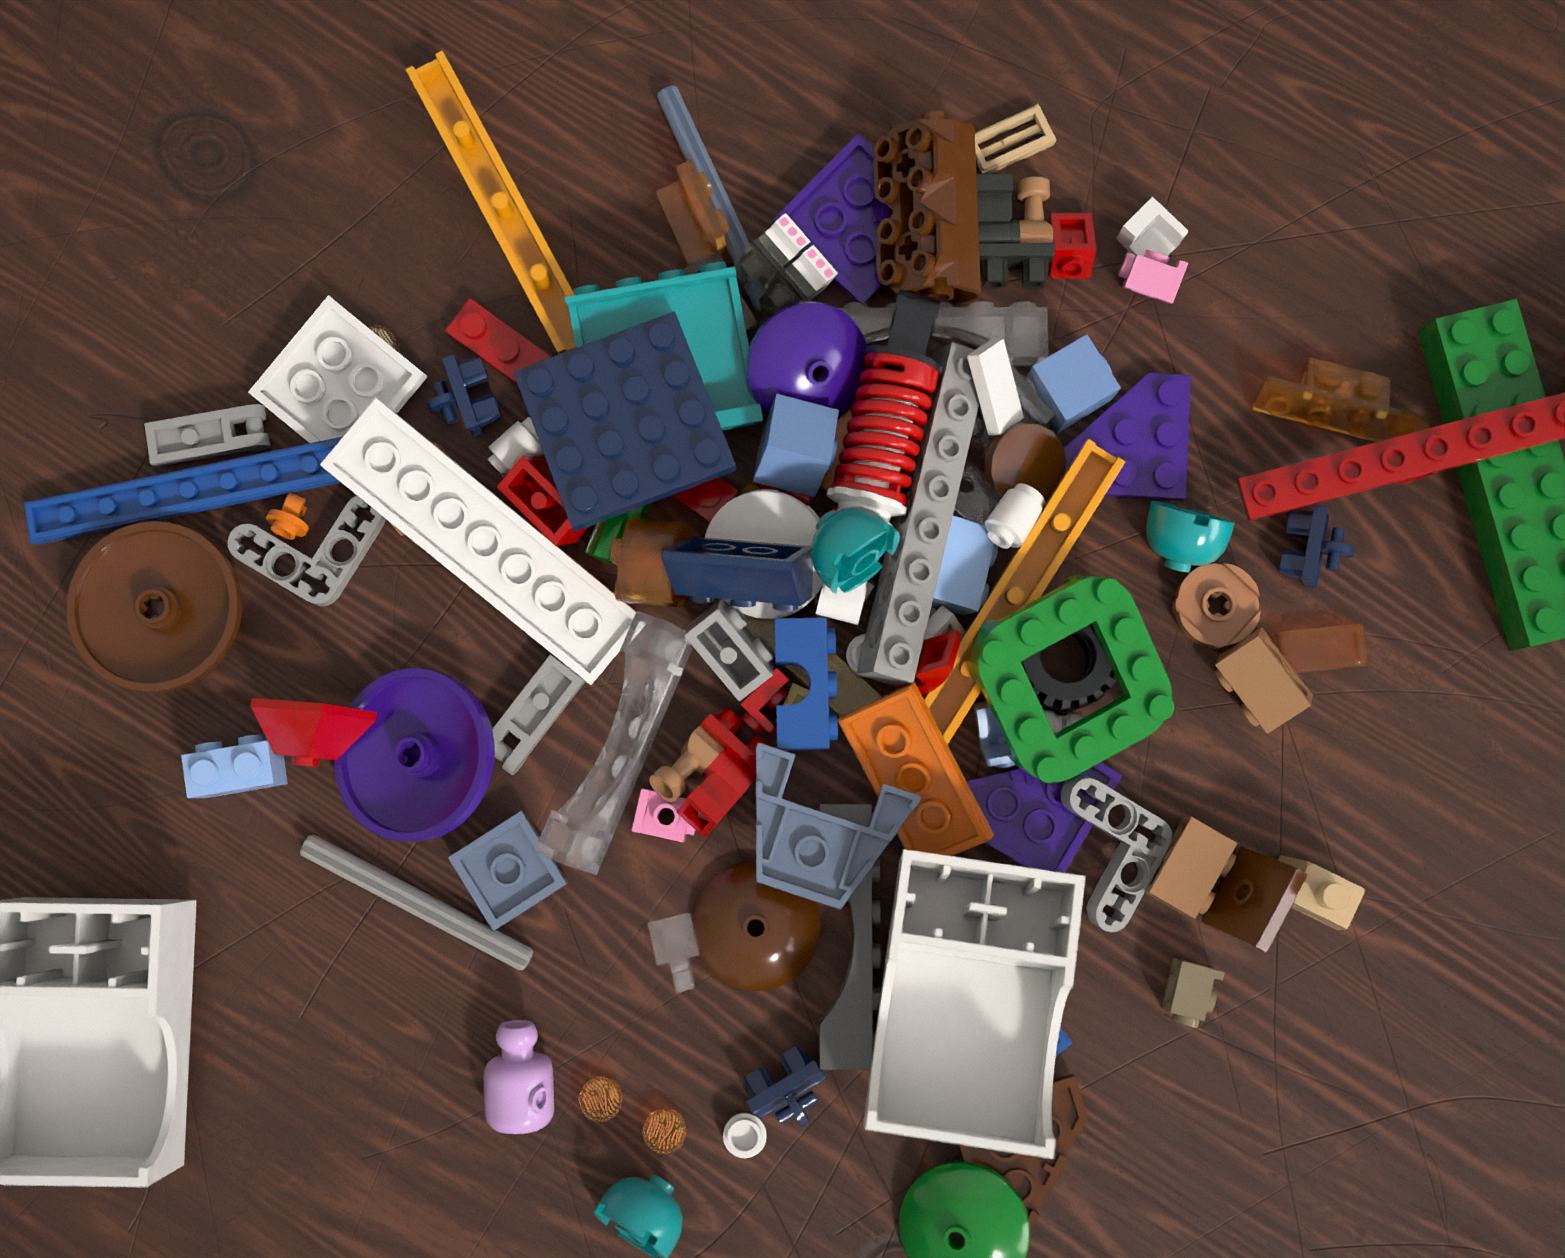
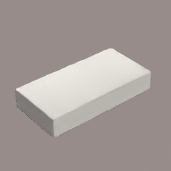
M991 339L967 355L988 435H1001L1006 429L1011 428L1010 426L1022 420L1024 416L1004 339Z

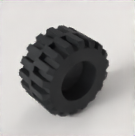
M1092 623L1070 635L1080 642L1086 654L1084 673L1077 680L1063 683L1049 676L1042 666L1040 651L1021 661L1041 706L1045 707V709L1069 712L1089 706L1105 696L1106 690L1111 689L1116 680L1113 679L1115 675L1113 668L1109 663Z

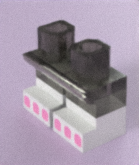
M786 213L775 221L771 228L763 235L752 241L735 268L737 281L742 286L748 288L758 280L767 292L760 298L759 303L760 307L769 317L789 305L809 302L823 292L838 274L814 245L802 253L811 241Z

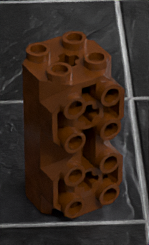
M927 111L921 114V119L891 125L889 134L880 137L874 146V193L880 202L887 204L891 208V217L883 219L876 230L878 280L883 285L889 286L894 291V304H896L899 290L902 289L941 299L939 309H953L977 302L978 295L981 292L975 127H973L971 122L958 121L953 118L947 119L946 113L943 111Z

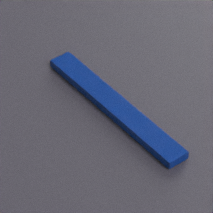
M343 436L24 502L29 543L40 545L123 528L135 523L152 522L342 483L320 464Z

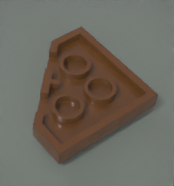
M1074 1074L1053 1079L1051 1115L1053 1136L1056 1139L1053 1159L959 1144L963 1161L978 1163L996 1171L1015 1188L1027 1210L1031 1231L1039 1217L1038 1212L1049 1191H1052L1068 1160L1067 1156L1078 1134H1081L1088 1121L1087 1112Z

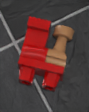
M727 708L715 717L710 714L692 732L681 748V756L672 767L662 766L658 768L649 779L652 788L659 796L669 802H675L685 791L686 785L684 780L694 771H697L705 778L676 811L703 838L707 837L747 789L756 781L757 744L761 743L770 746L762 737L757 736L747 745L743 744L734 735L743 723L741 718L730 708ZM694 808H695L706 820L701 819L700 817H698V816L696 815L695 811H694Z

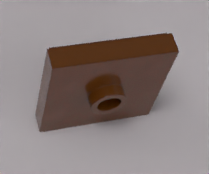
M1241 846L1232 868L1223 879L1211 906L1201 922L1267 953L1308 874L1294 866Z

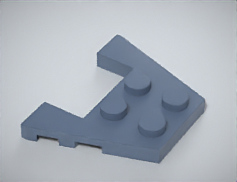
M758 743L756 747V882L841 910L874 865V862L918 805L921 796L882 784L869 827H865L783 800L782 795L796 755Z

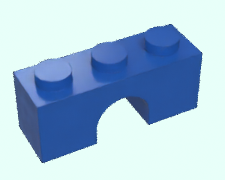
M827 618L775 619L776 665L799 667L806 673L810 681V691L801 702L794 705H776L777 749H829L830 740H838L837 714H829V697H837L836 671H828V654H836L835 628H827Z

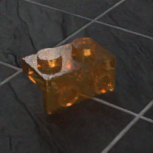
M689 160L675 166L678 181L657 190L656 194L686 263L692 266L725 252V233L730 232L721 208L713 210L708 196L713 195L706 174L704 171L696 173L692 161Z

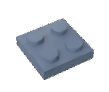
M524 811L515 814L448 857L493 931L568 884V881Z

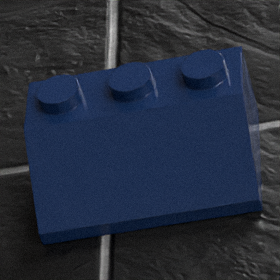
M689 536L662 550V561L675 595L689 596L690 602L712 603L715 602V598L729 599L730 605L736 607L756 606V602L772 603V609L795 611L798 610V606H802L812 598L813 564L810 555L811 546Z

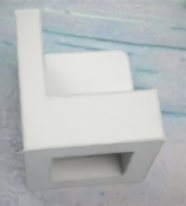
M1152 197L1123 225L1116 240L1130 253L1144 256L1147 249L1169 256L1180 245L1188 230Z

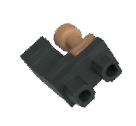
M976 174L980 275L983 288L1000 289L1006 287L1007 270H1022V287L1026 289L1043 288L1046 283L1048 269L1055 256L1053 228L1047 221H1044L1042 202L1050 197V181L1044 177H1027L1017 182V198L1025 203L1024 220H1012L1013 174Z

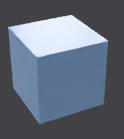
M1087 334L1032 366L1024 380V383L1056 434L1108 404L1121 389L1106 359L1097 351Z
M776 394L762 429L753 482L815 497L825 473L831 470L838 444L835 432L839 410Z

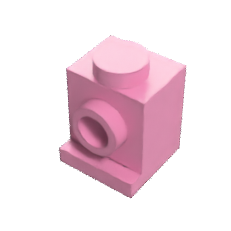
M1147 249L1144 256L1127 252L1118 276L1125 278L1122 284L1123 288L1168 304H1173L1188 263L1179 260L1175 261L1174 267L1168 265L1170 257Z
M641 789L632 827L633 832L685 842L686 835L694 836L696 830L676 812L686 798L679 797L675 802H669L655 791ZM664 808L671 809L675 815L674 821L669 825H664L659 820V813ZM694 809L696 815L699 817V812Z

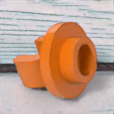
M289 493L282 510H269L266 519L272 525L271 530L275 534L293 540L295 536H305L309 529L307 524L302 521L307 509L304 506L306 499Z

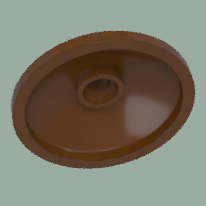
M756 861L738 863L717 874L701 892L693 912V940L697 953L704 965L724 983L748 991L774 989L797 977L811 961L820 937L818 906L816 901L756 882ZM758 919L763 922L764 931L762 934L754 936L749 933L747 925L751 920Z

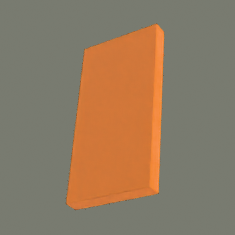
M915 682L841 715L837 719L877 797L879 796L882 784L921 796L918 805L897 832L905 850L953 856L992 839L994 834Z

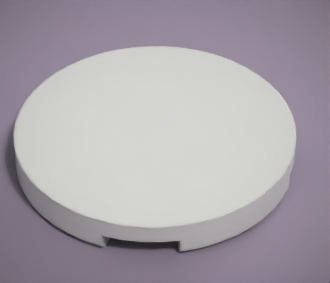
M754 490L742 494L725 504L713 517L705 537L811 546L813 537L817 532L816 525L820 518L809 505L806 506L798 499L779 492V490ZM813 567L812 598L802 606H798V610L795 611L772 609V603L756 602V606L738 608L743 614L755 618L774 619L785 617L799 611L810 603L821 590L823 582ZM723 599L728 605H730L729 599Z

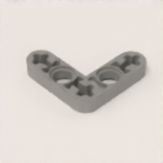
M357 495L351 498L345 505L312 559L252 524H241L230 532L228 549L236 559L304 600L318 606H328L340 597L383 528L386 518L371 507L370 512L375 516L373 521L370 523L364 520L357 529L359 533L364 535L361 541L355 535L344 531L347 525L355 530L360 522V517L356 515L357 510L360 507L367 509L370 506ZM256 534L254 542L269 550L265 558L252 550H247L243 554L245 546L241 544L242 538L244 536L252 538ZM341 539L350 540L354 546L352 557L345 562L336 561L332 555L334 544ZM291 554L296 562L295 569L290 575L281 577L276 574L274 563L280 555ZM307 564H310L311 567L306 570ZM305 573L321 581L327 576L325 584L330 587L327 594L319 592L314 597L316 589L300 579Z
M1077 775L1068 779L1063 784L1061 801L1064 807L1121 841L1086 907L1087 916L1090 922L1102 930L1118 932L1129 922L1169 849L1172 841V831L1164 820L1098 780L1084 775ZM1083 789L1091 797L1100 800L1097 806L1094 807L1082 802L1076 796L1078 790ZM1121 804L1125 809L1124 821L1117 827H1112L1108 822L1109 811L1115 805ZM1137 824L1150 829L1156 835L1153 842L1148 841L1140 833L1133 831ZM1129 862H1135L1138 868L1137 876L1133 882L1124 884L1121 880L1122 868ZM1115 887L1125 892L1124 898L1112 892L1113 888ZM1106 904L1115 910L1112 917L1102 912Z

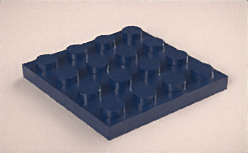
M675 311L513 371L574 532L737 471L735 461Z

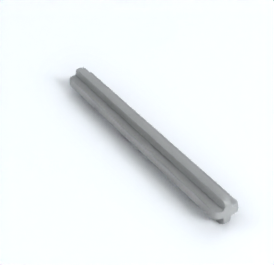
M309 835L301 847V856L518 970H524L533 956L532 948L497 930L493 931L490 926L316 835Z

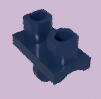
M454 354L442 358L453 392L448 391L445 381L433 384L437 396L427 402L429 412L432 414L443 413L446 424H453L458 421L455 409L459 408L467 431H470L472 437L485 434L483 426L502 418V414L493 393L473 400L469 389L490 381L482 358L475 357L458 361Z
M1314 504L1313 511L1289 512L1287 536L1308 539L1306 552L1283 549L1280 573L1302 580L1304 587L1317 588L1323 555H1327L1325 569L1329 571L1339 570L1340 558H1351L1354 556L1355 547L1343 543L1345 529L1333 527L1330 541H1325L1330 514L1327 513L1328 506Z
M797 1045L779 1057L789 1075L774 1084L765 1067L758 1068L744 1077L748 1093L751 1097L746 1102L752 1113H756L760 1119L788 1103L787 1106L775 1112L780 1124L794 1116L801 1126L810 1122L805 1110L819 1101L813 1091L800 1098L798 1096L825 1081L827 1077L823 1070H820L816 1061H811Z

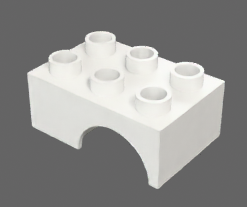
M903 850L899 859L863 1121L865 1129L1054 1158L1056 1139L1053 1136L1051 1115L1054 1064L1062 1014L1068 993L1073 987L1085 876Z
M40 897L0 900V1185L148 1187L184 1166L197 900Z

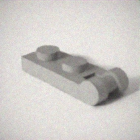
M252 404L144 423L150 464L160 467L245 451H263L271 448L269 434L264 433L263 421L267 419L265 406ZM246 423L247 434L236 436L234 424Z
M551 654L492 729L495 747L494 757L503 763L502 768L512 776L521 768L528 755L586 682ZM509 732L521 740L514 750L503 742Z

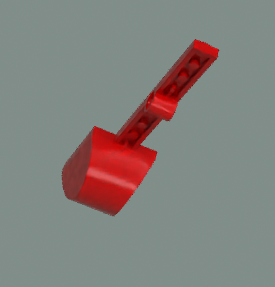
M1565 393L1239 478L1237 484L1248 522L1390 484L1415 481L1440 471L1565 439Z

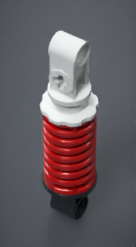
M900 289L890 325L892 329L887 346H868L864 349L863 359L867 369L862 371L859 376L861 386L855 391L856 402L850 411L852 418L847 422L846 426L848 434L843 438L844 449L839 453L838 457L840 464L835 468L833 484L831 488H828L826 494L827 497L838 503L839 509H837V512L844 508L861 506L878 512L888 521H890L891 517L906 515L908 499L904 493L900 492V488H909L912 484L911 477L904 473L913 472L916 468V462L910 457H915L920 453V447L916 443L924 437V431L920 426L927 423L928 415L925 410L930 409L932 406V400L927 394L933 393L936 390L938 378L941 377L943 367L938 362L925 356L929 337H932L941 299ZM866 582L847 593H844L838 587L837 594L832 593L823 583L816 614L858 625L867 587H865Z

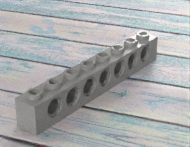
M954 342L933 353L932 359L943 367L941 377L938 378L936 390L933 393L927 394L932 400V406L930 409L925 410L928 415L927 423L920 426L924 431L923 439L916 442L920 447V453L915 457H910L916 462V468L913 472L904 473L912 479V484L909 488H901L900 490L908 499L906 504L907 512L905 516L894 517L892 525L899 532L900 540L892 556L887 551L885 552L883 567L881 568L856 675L894 686L914 682L979 406V399L967 355L975 350Z

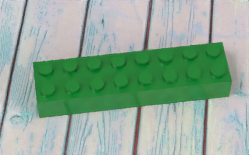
M1517 299L1436 318L1417 332L1444 424L1546 398ZM1559 441L1456 467L1509 651L1564 639L1565 460Z

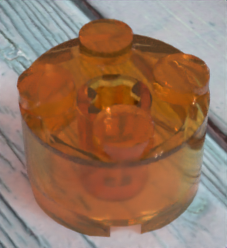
M640 518L627 521L622 539H614L611 547V561L613 564L618 565V578L615 584L616 601L628 604L680 608L683 605L687 596L675 595L662 561V550L692 536L690 528L684 527L686 523Z

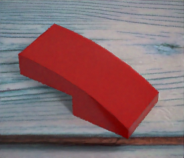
M958 630L924 640L914 682L922 696L939 687L951 674L962 634ZM909 684L897 685L895 691Z

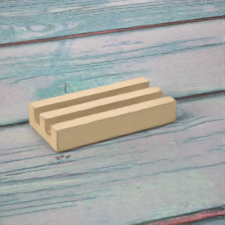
M1039 104L975 133L978 174H992L1055 145L1056 138ZM1033 119L1036 120V125L1015 133L980 150L978 146ZM1043 134V137L988 162L985 160L1032 137Z

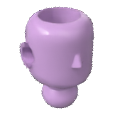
M512 1020L499 1025L496 1032V1040L502 1049V1054L491 1059L484 1068L483 1083L486 1122L491 1128L500 1133L524 1134L538 1131L544 1128L554 1115L552 1061L545 1054L533 1051L538 1033L534 1023L528 1020Z

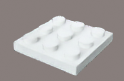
M328 295L248 393L305 440L313 443L344 436L375 398L381 400L397 414L428 376Z

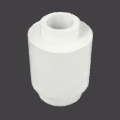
M527 417L522 423L519 421L515 422L488 447L493 453L488 458V461L503 477L508 474L522 456L544 455L530 417Z
M1023 483L1017 484L1014 489H1008L985 521L989 539L1004 549L1021 547L1043 512L1042 507L1045 504L1043 496L1033 487Z

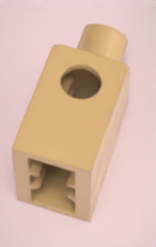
M1280 855L1278 861L1294 866L1308 874L1291 908L1335 930H1347L1365 889L1311 862Z

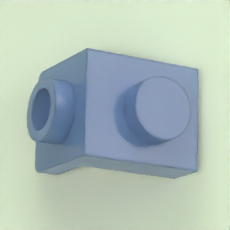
M987 701L973 703L979 749L986 765L999 768L1014 766L1015 764L1007 754L1010 752V749Z

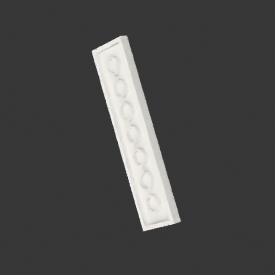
M378 398L373 400L320 464L590 685L593 684L645 621L642 615L558 546H554L540 531Z

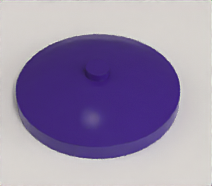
M422 668L393 671L381 676L365 687L357 695L349 708L377 712V719L337 760H334L336 782L347 808L365 828L391 840L427 841L453 831L468 819L478 807L492 776L495 756L494 737L490 720L481 702L459 680L441 672Z

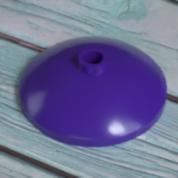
M821 302L795 303L774 313L756 332L747 354L746 379L755 403L760 404L761 410L768 416L776 394L837 409L839 410L838 419L841 418L856 402L855 391L861 386L859 376L862 371L867 369L863 359V352L867 344L860 328L846 313ZM822 365V375L817 379H813V370L817 366Z

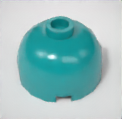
M1151 501L1146 522L1147 540L1154 553L1166 558L1165 567L1189 573L1191 565L1206 566L1216 561L1225 552L1235 522L1194 509L1188 510L1169 503Z
M855 506L841 509L838 512L832 510L822 516L816 525L817 532L812 540L810 555L816 573L832 593L837 594L838 587L844 593H847L863 585L883 567L878 559L885 550L892 556L897 548L900 536L899 532L886 518L871 509Z
M652 1175L649 1181L636 1176L619 1180L604 1193L593 1210L594 1215L607 1226L609 1221L613 1220L616 1222L617 1235L654 1258H658V1256L669 1258L682 1233L683 1216L681 1208L671 1197L674 1188L656 1175Z

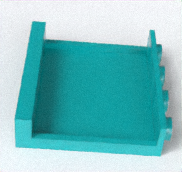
M725 262L710 263L700 267L701 273L684 276L683 270H671L659 273V280L642 283L640 277L626 278L616 281L617 288L600 291L599 285H587L573 289L574 296L565 297L566 305L569 308L576 348L675 311L722 430L763 423L760 404H756L751 396L746 379V359L749 344L735 267L726 268Z

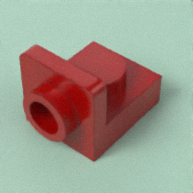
M1050 213L1049 224L1054 232L1053 243L1055 256L1049 268L1050 278H1090L1096 254L1092 213Z
M778 668L773 671L772 677L757 687L741 704V707L746 711L741 719L758 735L765 730L772 736L777 731V728L760 711L765 706L770 711L774 710L776 705H779L789 694L784 689L789 683V679Z

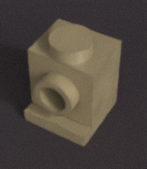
M1173 958L1161 1008L1174 1013L1173 1022L1198 1028L1199 1021L1205 1022L1206 1013H1211L1215 1007L1217 988L1213 987L1214 979L1223 981L1225 972Z

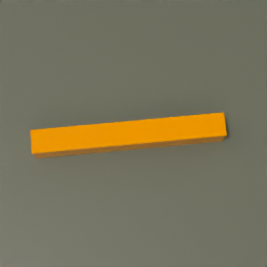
M444 52L436 53L437 59L416 70L413 66L405 69L558 355L575 349L569 308L565 302V297L574 296V293Z
M1090 439L1082 445L1043 507V512L1021 547L1016 550L987 596L986 601L963 634L951 674L939 687L923 698L947 745L982 691L977 680L971 678L967 661H971V651L975 639L980 633L978 629L990 619L997 621L1041 597L1125 464L1124 460L1119 457L1116 458L1099 448Z

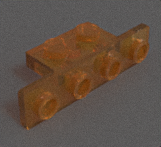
M1311 357L1308 358L1303 368L1302 384L1266 376L1252 405V409L1258 412L1374 442L1425 430L1429 427L1428 417L1390 407L1389 377Z

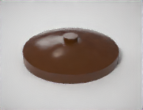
M160 521L141 522L125 526L110 533L96 543L76 568L69 585L66 600V618L69 634L84 662L96 674L114 685L148 693H163L185 688L211 673L223 661L233 646L239 632L243 611L242 592L238 577L222 550L208 538L189 528Z

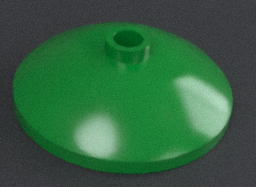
M951 1161L930 1168L918 1177L909 1188L900 1209V1237L908 1258H1026L1031 1229L1025 1205L1015 1188L1003 1176L981 1164L968 1161ZM958 1232L962 1234L965 1243H955L951 1233Z

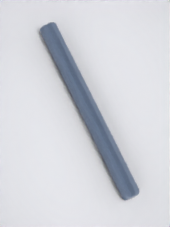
M674 85L661 89L657 93L658 102L753 307L757 311L765 310L775 303V296L682 96Z

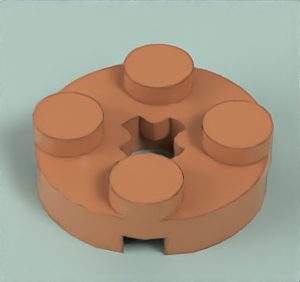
M1214 563L1200 566L1188 573L1178 585L1175 599L1172 602V612L1180 629L1195 643L1214 649L1233 645L1248 637L1259 622L1261 610H1259L1260 603L1258 597L1260 594L1258 586L1247 572L1235 565ZM1220 595L1226 599L1223 607L1227 612L1224 616L1220 613L1212 615L1208 610L1210 606L1207 602L1208 597L1217 598Z

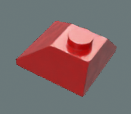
M252 698L251 708L274 754L292 756L291 765L318 767L319 759L337 760L377 719V712L324 703Z

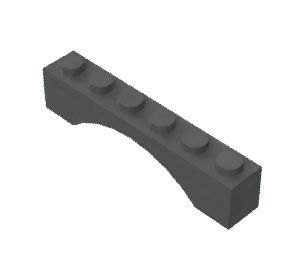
M819 804L820 812L865 827H869L873 815L872 804ZM880 856L848 899L853 927L851 959L844 982L833 1003L819 1019L820 1070H871L876 1031H873V1014H878L881 996L880 987H872V970H880L881 965L880 943H872V926H880V900H872V882H880Z

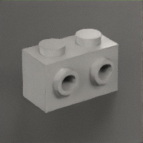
M719 599L688 624L684 636L736 699L740 701L773 676L775 662L772 659L775 657V654L762 637L759 636L755 639L745 626L748 624V621L738 607L728 606L723 599Z

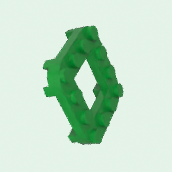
M1084 574L1070 576L1066 578V584L997 621L993 619L986 621L978 629L980 633L972 647L971 661H967L970 676L977 680L1010 749V752L1007 754L1011 761L1023 771L1043 782H1061L1077 776L1149 736L1165 720L1170 718L1174 712L1172 689L1167 673L1131 594L1115 579ZM1092 623L1122 691L1118 692L1120 698L1054 734L1021 661Z

